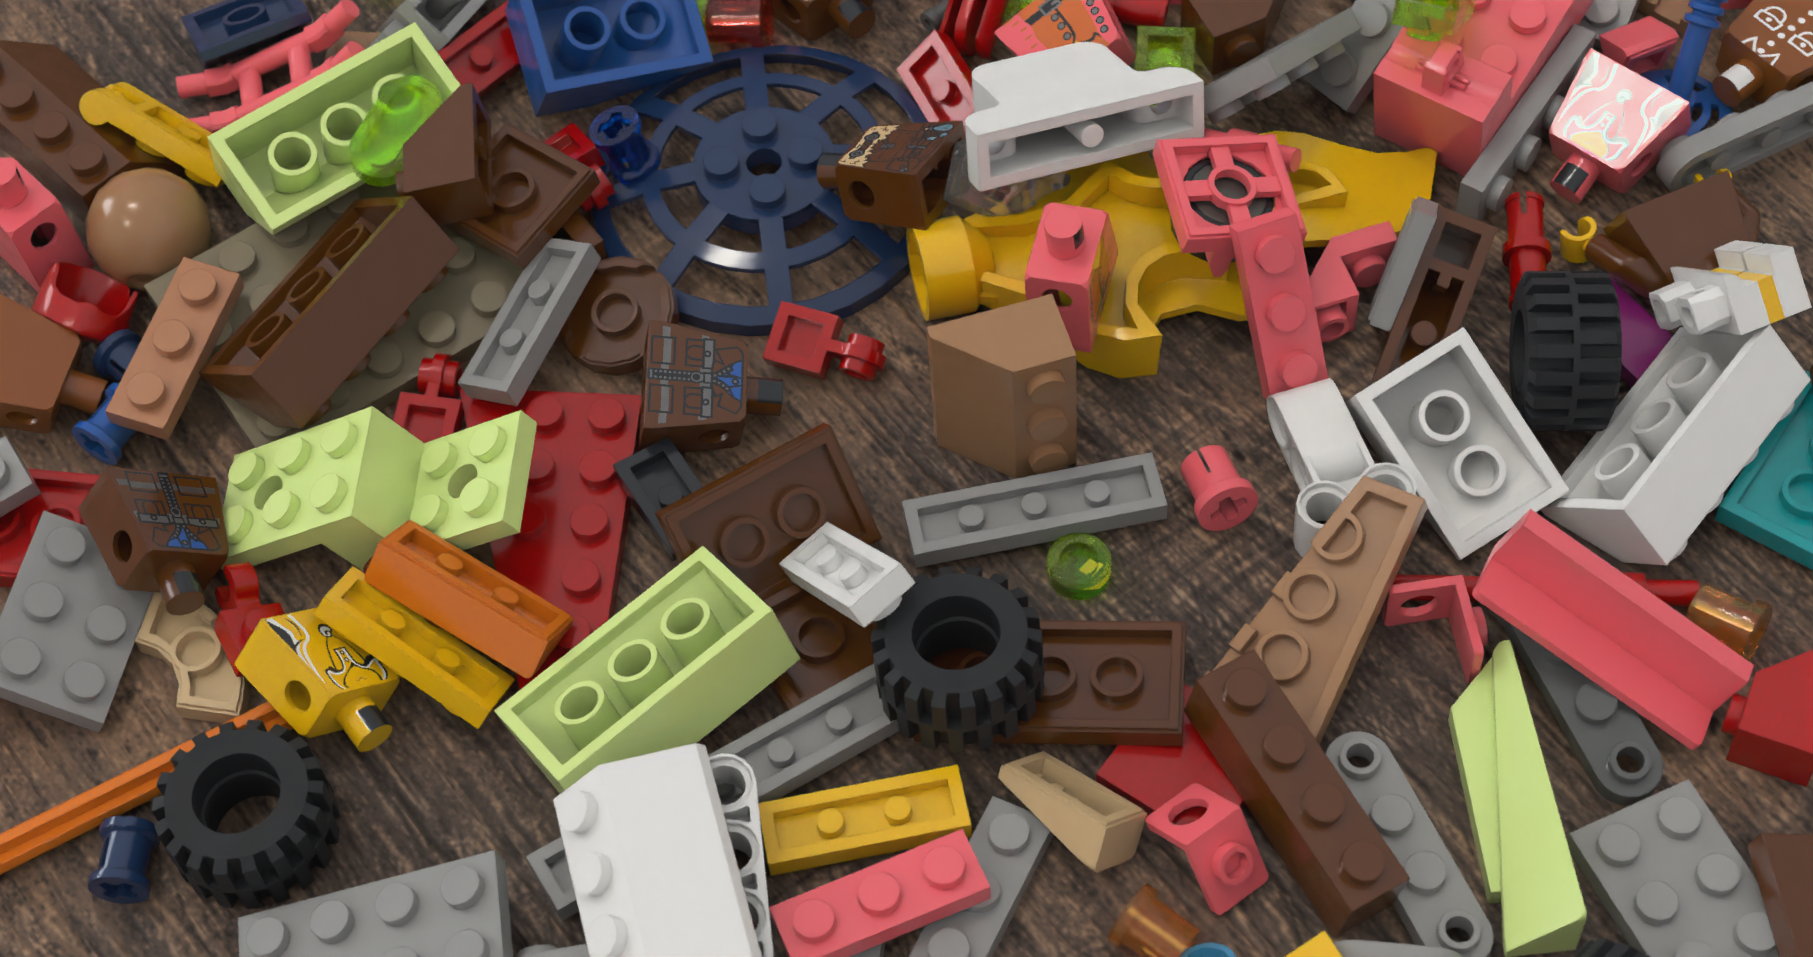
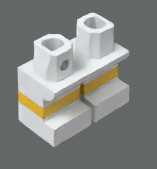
M1734 240L1714 249L1719 264L1718 268L1707 271L1678 266L1670 267L1675 283L1649 293L1650 302L1661 329L1672 330L1683 325L1687 332L1693 335H1701L1712 330L1742 336L1811 308L1793 246Z

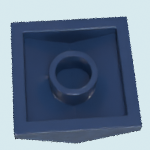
M225 0L181 17L204 70L304 31V27L312 24L309 11L302 0Z

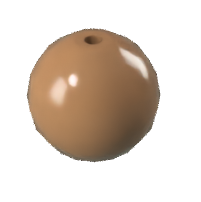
M141 168L126 171L111 178L97 191L85 220L87 244L91 255L101 271L118 282L126 284L129 288L138 291H146L144 285L178 267L183 257L192 259L208 250L212 240L209 211L196 188L187 180L158 168Z

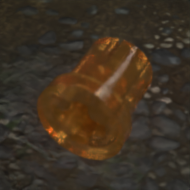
M1705 583L1694 596L1687 611L1689 613L1685 617L1749 661L1764 637L1772 616L1773 606L1760 599L1750 603Z
M1146 883L1120 914L1110 930L1107 940L1117 948H1121L1125 944L1141 957H1181L1185 950L1195 944L1201 930L1157 899L1160 891Z

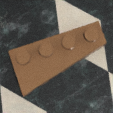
M1363 475L1311 540L1312 547L1290 573L1287 570L1272 589L1273 595L1253 621L1250 624L1245 623L1229 643L1231 648L1213 670L1254 649L1320 745L1428 508L1426 500Z

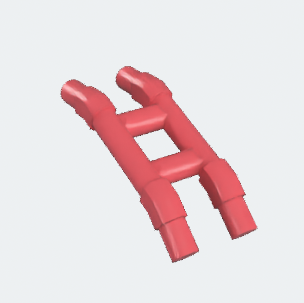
M341 0L328 14H322L313 24L304 27V31L233 64L230 62L221 67L205 69L202 73L176 76V85L180 99L205 95L217 97L240 90L241 106L235 105L226 110L210 112L207 116L188 119L209 132L215 133L363 51L364 48L359 43L349 41L334 57L330 56L321 66L313 69L311 53L315 52L317 54L333 46L345 34V29L360 15L358 6L352 0ZM289 64L291 82L264 95L261 76Z

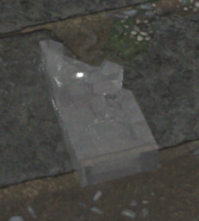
M966 140L955 142L943 200L985 217L1006 216L1032 208L1039 199L1052 191L1060 190L1069 185L1071 176L1064 172H1059L980 192L968 179Z

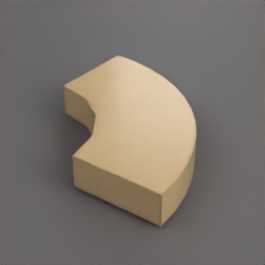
M153 592L135 643L141 653L162 659L175 671L179 683L176 708L181 717L223 724L247 712L250 699L249 681L244 676L236 677L213 628L217 615L204 604L192 613L172 615L166 610L161 593Z

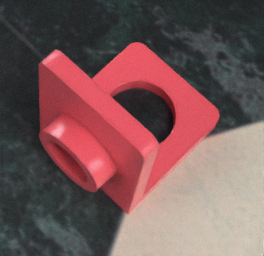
M1463 574L1392 585L1384 602L1382 612L1384 625L1394 626L1448 617L1467 684L1471 683L1481 670L1484 657L1483 646H1486L1488 643V631L1482 608L1480 606H1471ZM1418 596L1435 597L1429 603L1419 607L1406 608L1401 606L1407 600Z
M1198 783L1191 784L1145 818L1149 830L1185 851L1207 904L1215 914L1223 915L1267 882L1269 878L1268 871L1240 806ZM1196 806L1207 808L1205 814L1192 823L1185 825H1175L1172 823L1179 813L1188 808Z

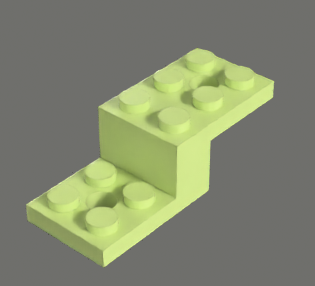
M371 406L236 454L228 473L229 482L222 509L229 553L226 562L220 569L223 570L225 565L249 562L252 566L323 544L366 573L378 543L408 520L414 521L462 551L520 533L537 422L519 410L423 443L375 407Z

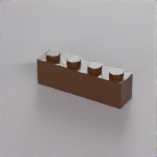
M1253 649L1197 679L1184 709L1185 714L1334 938L1392 906L1410 877L1256 651Z

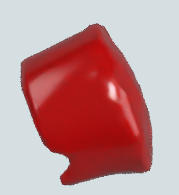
M54 262L44 279L31 310L76 333L83 341L101 344L112 333L122 329H129L130 318L137 303L138 292L134 291L131 296V289L126 284H122L97 270L67 262Z

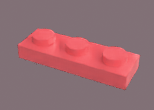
M1287 206L1229 225L1263 397L1267 400L1269 395L1328 379L1297 213Z
M960 829L769 907V911L787 957H850L991 899V888L963 829Z

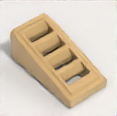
M1045 751L1001 765L998 778L1087 867L1099 873L1126 862L1134 856L1147 815L1142 808Z

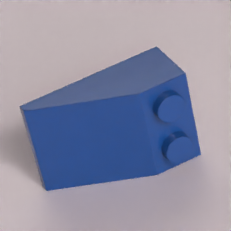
M509 0L505 8L535 117L591 107L650 87L659 82L711 66L714 62L696 0Z

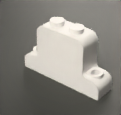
M1073 43L983 64L972 71L974 113L965 120L968 179L980 192L1153 150L1157 140L1204 137V81L1192 71L1180 67H1164L1149 71L1133 70L1107 47L1099 43Z

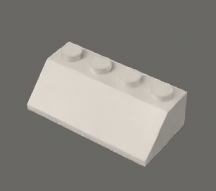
M1770 324L1742 336L1712 330L1701 335L1689 334L1685 327H1680L1615 408L1607 428L1604 431H1597L1561 476L1570 491L1542 508L1541 511L1545 516L1623 563L1667 566L1671 560L1678 557L1687 546V539L1704 517L1721 503L1724 491L1741 469L1755 459L1759 452V446L1775 425L1792 411L1795 399L1811 379Z
M693 743L598 765L553 799L590 957H762L706 745Z

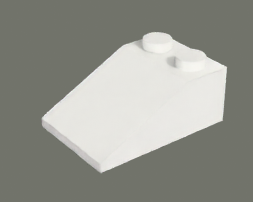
M1464 327L1357 393L1345 403L1383 463L1388 462L1402 466L1415 478L1417 486L1416 496L1424 498L1428 505L1424 517L1458 560L1465 558L1512 528L1530 509L1537 512L1570 491Z

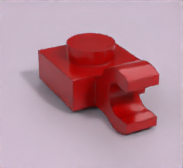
M249 562L225 565L223 571L229 585L216 587L215 590L216 599L222 611H219L213 628L236 677L244 675L234 663L260 619L285 614L280 602L261 605L258 577L254 567Z

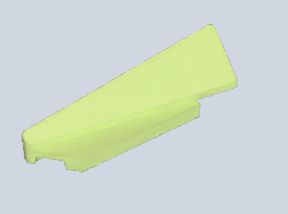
M1503 640L1495 647L1492 658L1453 704L1448 718L1487 903H1501L1505 957L1576 950L1586 922V908L1510 640Z

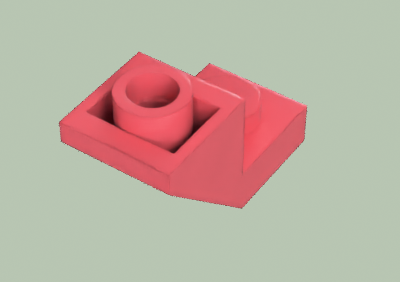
M1389 221L1331 237L1309 277L1321 342L1336 340L1345 333L1355 330L1359 293L1356 287H1371L1380 282L1397 240V236Z

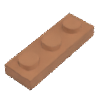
M183 257L105 410L111 423L169 440L200 377L198 373L206 365L244 288V283L239 273Z

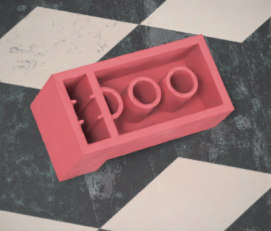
M1436 0L1416 32L1406 27L1401 29L1391 48L1373 73L1374 134L1409 151L1420 148H1432L1437 152V164L1465 176L1574 24H1580L1593 0Z

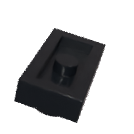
M668 436L613 464L616 480L673 562L677 558L655 512L703 486Z

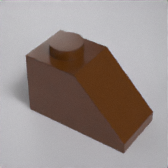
M1181 0L1180 29L1210 74L1215 75L1233 67L1238 68L1265 52L1286 0Z
M473 83L460 85L403 144V170L397 171L395 176L398 196H413L439 226L494 215L491 119Z

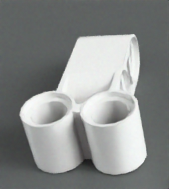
M1331 378L1267 397V412L1273 434L1300 490L1296 502L1293 542L1295 549L1301 557H1304L1312 547L1311 540L1324 525L1315 521H1327L1363 475L1416 495L1417 486L1415 478L1407 469L1398 464L1388 462L1374 463L1336 384Z

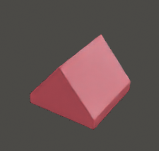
M1652 16L1599 35L1603 55L1639 75L1663 68L1679 38L1674 28Z

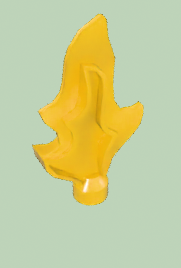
M1272 131L1259 134H1275L1278 144L1301 150L1302 157L1298 170L1295 173L1288 172L1307 231L1303 247H1325L1331 237L1387 221L1390 222L1398 238L1413 198L1417 199V196L1428 200L1431 199L1437 152L1432 148H1420L1406 152L1376 153L1341 145L1305 133ZM1147 151L1039 177L1008 197L965 219L958 215L939 218L927 230L907 228L906 231L909 266L917 302L924 319L930 321L975 312L980 304L990 309H996L1026 301V268L1046 204L1053 202L1099 209L1109 213L1118 247V257L1092 352L1075 350L1076 360L1086 368L1120 379L1157 375L1163 336L1158 330L1157 325L1162 319L1199 311L1235 321H1248L1236 262L1230 263L1228 270L1222 277H1214L1207 261L1190 253L1181 252L1180 245L1171 230L1170 212L1155 161L1151 159ZM1058 290L1061 306L1071 305L1072 299L1070 296Z

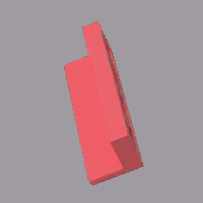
M1532 509L1494 545L1472 592L1473 597L1691 750H1695L1702 744L1714 711L1731 698L1733 693L1735 694L1748 683L1754 664Z

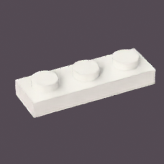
M826 522L779 563L794 584L864 628L870 622L879 621L890 615L901 603V595L915 584V581L900 562L829 522Z

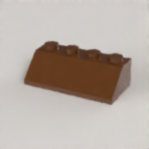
M0 40V147L10 157H13L84 224L97 191L111 178L122 172L141 168H158L171 172L183 179L188 177L183 166L168 157H158L143 151L136 145V138L111 123L102 125L88 123L80 113V99L86 92L104 87L56 45Z
M413 196L355 199L198 374L206 382L273 426L290 428L310 426L328 411L331 406L329 397L343 381L355 378L367 367L371 360V356L368 353L380 339L393 334L403 326L410 315L408 308L421 293L428 292L436 287L448 273L446 264L460 249Z

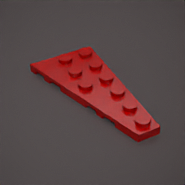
M459 388L467 428L519 410L537 422L520 533L491 541L490 545L497 572L568 613L574 618V621L555 649L532 677L524 678L517 674L519 689L526 686L614 616L631 501L616 480L613 464L638 452L641 395L526 390L519 405L513 406L470 398L462 388Z

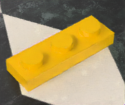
M354 566L324 596L313 614L334 628L340 636L354 642L388 666L393 673L407 679L441 703L450 713L461 717L477 729H479L504 697L515 680L443 628L369 585L365 581V574Z
M958 764L758 803L771 876L916 848L960 829H963L967 838L972 836L971 821Z

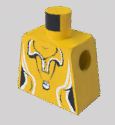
M317 607L260 619L234 664L299 735L312 738L344 730L360 752H367L376 748L390 736L392 726L381 711L400 683L398 675L393 673L384 663L354 642L340 636L334 628L313 615Z

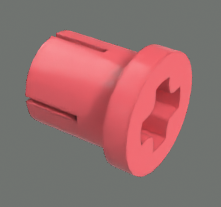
M1208 445L1199 448L1211 472H1207L1196 450L1185 458L1180 467L1181 474L1195 500L1194 514L1199 524L1209 531H1222L1235 527L1254 512L1258 505V495L1251 482L1240 477L1227 451L1222 446Z

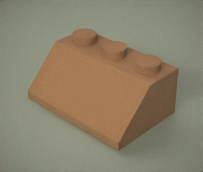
M1053 294L926 327L934 434L939 446L1014 479L1058 471L1065 466L1077 463L1076 353Z

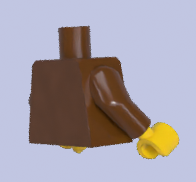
M1718 169L1714 176L1706 179L1700 173H1696L1691 185L1622 211L1603 228L1605 234L1597 235V223L1593 218L1589 216L1582 217L1578 220V236H1573L1564 229L1560 231V253L1569 262L1584 263L1589 261L1601 270L1606 271V273L1642 298L1650 300V292L1675 283L1670 267L1678 266L1711 271L1719 267L1714 252L1715 248L1734 240L1758 242L1761 215L1758 209L1733 186L1732 175L1728 169Z

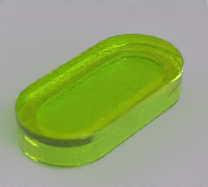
M407 75L393 80L385 87L354 134L349 146L352 169L363 182L380 187L396 183V172L403 170V144L442 105L441 95L432 82L420 76Z

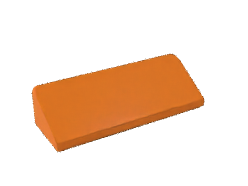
M412 520L405 522L378 543L365 573V581L369 585L524 678L532 677L540 669L574 621V618L568 613Z

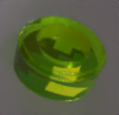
M1073 533L1061 537L1051 546L1047 554V578L1051 587L1061 596L1072 600H1086L1099 595L1105 590L1111 579L1112 561L1110 551L1100 539L1089 534Z

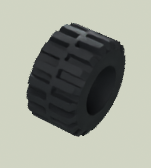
M1525 271L1516 287L1511 311L1509 371L1512 402L1531 431H1604L1617 405L1621 378V317L1614 285L1606 271Z
M953 566L938 568L939 576L930 579L925 573H922L912 578L915 584L901 595L902 600L899 606L887 617L876 621L877 629L872 630L873 659L879 699H882L883 710L890 721H898L899 731L909 739L918 733L921 734L922 746L936 750L940 742L949 744L950 752H965V744L977 743L979 750L994 746V736L1000 734L1007 740L1018 732V719L1029 722L1036 712L1035 700L1042 699L1045 673L1042 630H1040V618L1035 607H1029L1028 596L1020 587L1009 590L1008 579L997 573H994L988 579L982 577L981 568L968 566L965 574H953ZM957 648L974 649L989 655L980 664L961 670L942 669L928 663L940 653Z
M248 720L245 729H237L234 722L219 725V734L208 738L205 731L192 738L195 744L193 749L188 753L179 749L170 759L175 769L173 772H162L156 784L162 796L153 798L152 812L158 821L154 826L159 839L186 883L190 882L195 892L206 900L213 895L220 906L233 908L237 900L241 899L247 909L262 908L263 898L272 896L276 904L290 898L287 890L298 883L304 890L315 880L311 873L315 866L325 869L332 855L326 844L338 843L340 828L335 819L340 817L339 806L317 757L313 755L309 745L300 736L293 739L289 729L275 724L268 732L263 721ZM256 796H274L279 798L272 813L256 827L234 834L217 832L218 826L225 814L241 801Z

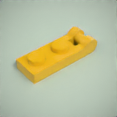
M117 82L104 88L90 90L81 97L79 103L80 113L88 123L93 125L111 123L136 138V145L143 151L158 157H168L183 166L185 174L199 184L210 187L225 185L213 164L207 136L213 133L125 82Z

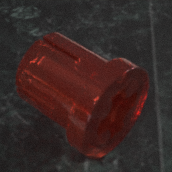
M708 0L705 11V27L709 42L751 43L753 47L770 46L774 33L772 0Z

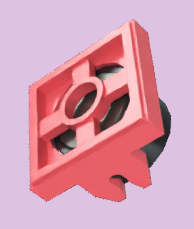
M1275 134L1157 140L1152 155L1169 208L1171 230L1180 245L1181 252L1190 253L1207 261L1214 277H1222L1228 270L1230 263L1236 262L1229 225L1288 206L1297 213L1302 242L1307 235L1306 227Z

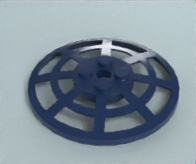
M790 45L746 47L712 55L714 62L711 66L650 86L635 98L613 123L599 148V153L606 163L600 168L607 178L610 162L616 149L637 120L643 116L661 122L646 147L641 165V175L612 185L615 193L607 198L609 205L600 211H597L595 208L591 209L595 230L604 241L607 259L617 256L635 258L623 244L612 222L609 209L644 198L645 207L654 225L667 241L674 245L657 271L663 274L677 296L679 322L715 333L749 337L770 336L781 300L793 303L789 270L822 260L845 247L853 239L858 241L881 262L869 272L844 287L813 299L798 301L793 304L838 315L841 319H844L881 299L910 273L906 234L897 243L874 223L850 220L844 214L841 198L833 193L834 189H823L817 179V165L823 153H845L852 145L832 144L828 134L820 126L839 109H842L856 122L862 133L867 128L878 125L867 109L855 99L870 88H876L894 101L910 118L912 123L928 122L918 104L906 91L878 70L848 56L818 48ZM792 63L811 65L849 76L833 86L824 81L803 75L765 73L764 64ZM741 67L742 76L708 86L688 97L680 105L662 100L665 96L692 81L719 71ZM767 87L797 89L818 95L819 97L801 112L780 107H769ZM744 90L746 110L734 113L718 123L695 112L715 99ZM677 129L701 140L696 148L693 162L659 170L663 151L672 134ZM771 163L780 167L774 174L756 176L750 172L757 165ZM695 185L699 201L704 209L686 229L670 213L661 196V192ZM818 213H821L837 225L834 229L813 241L797 247L786 248L784 231L806 223ZM723 224L740 232L760 234L762 252L731 250L713 245L708 241ZM696 259L704 264L728 271L765 273L769 306L749 307L716 303L686 294L674 287L693 260Z

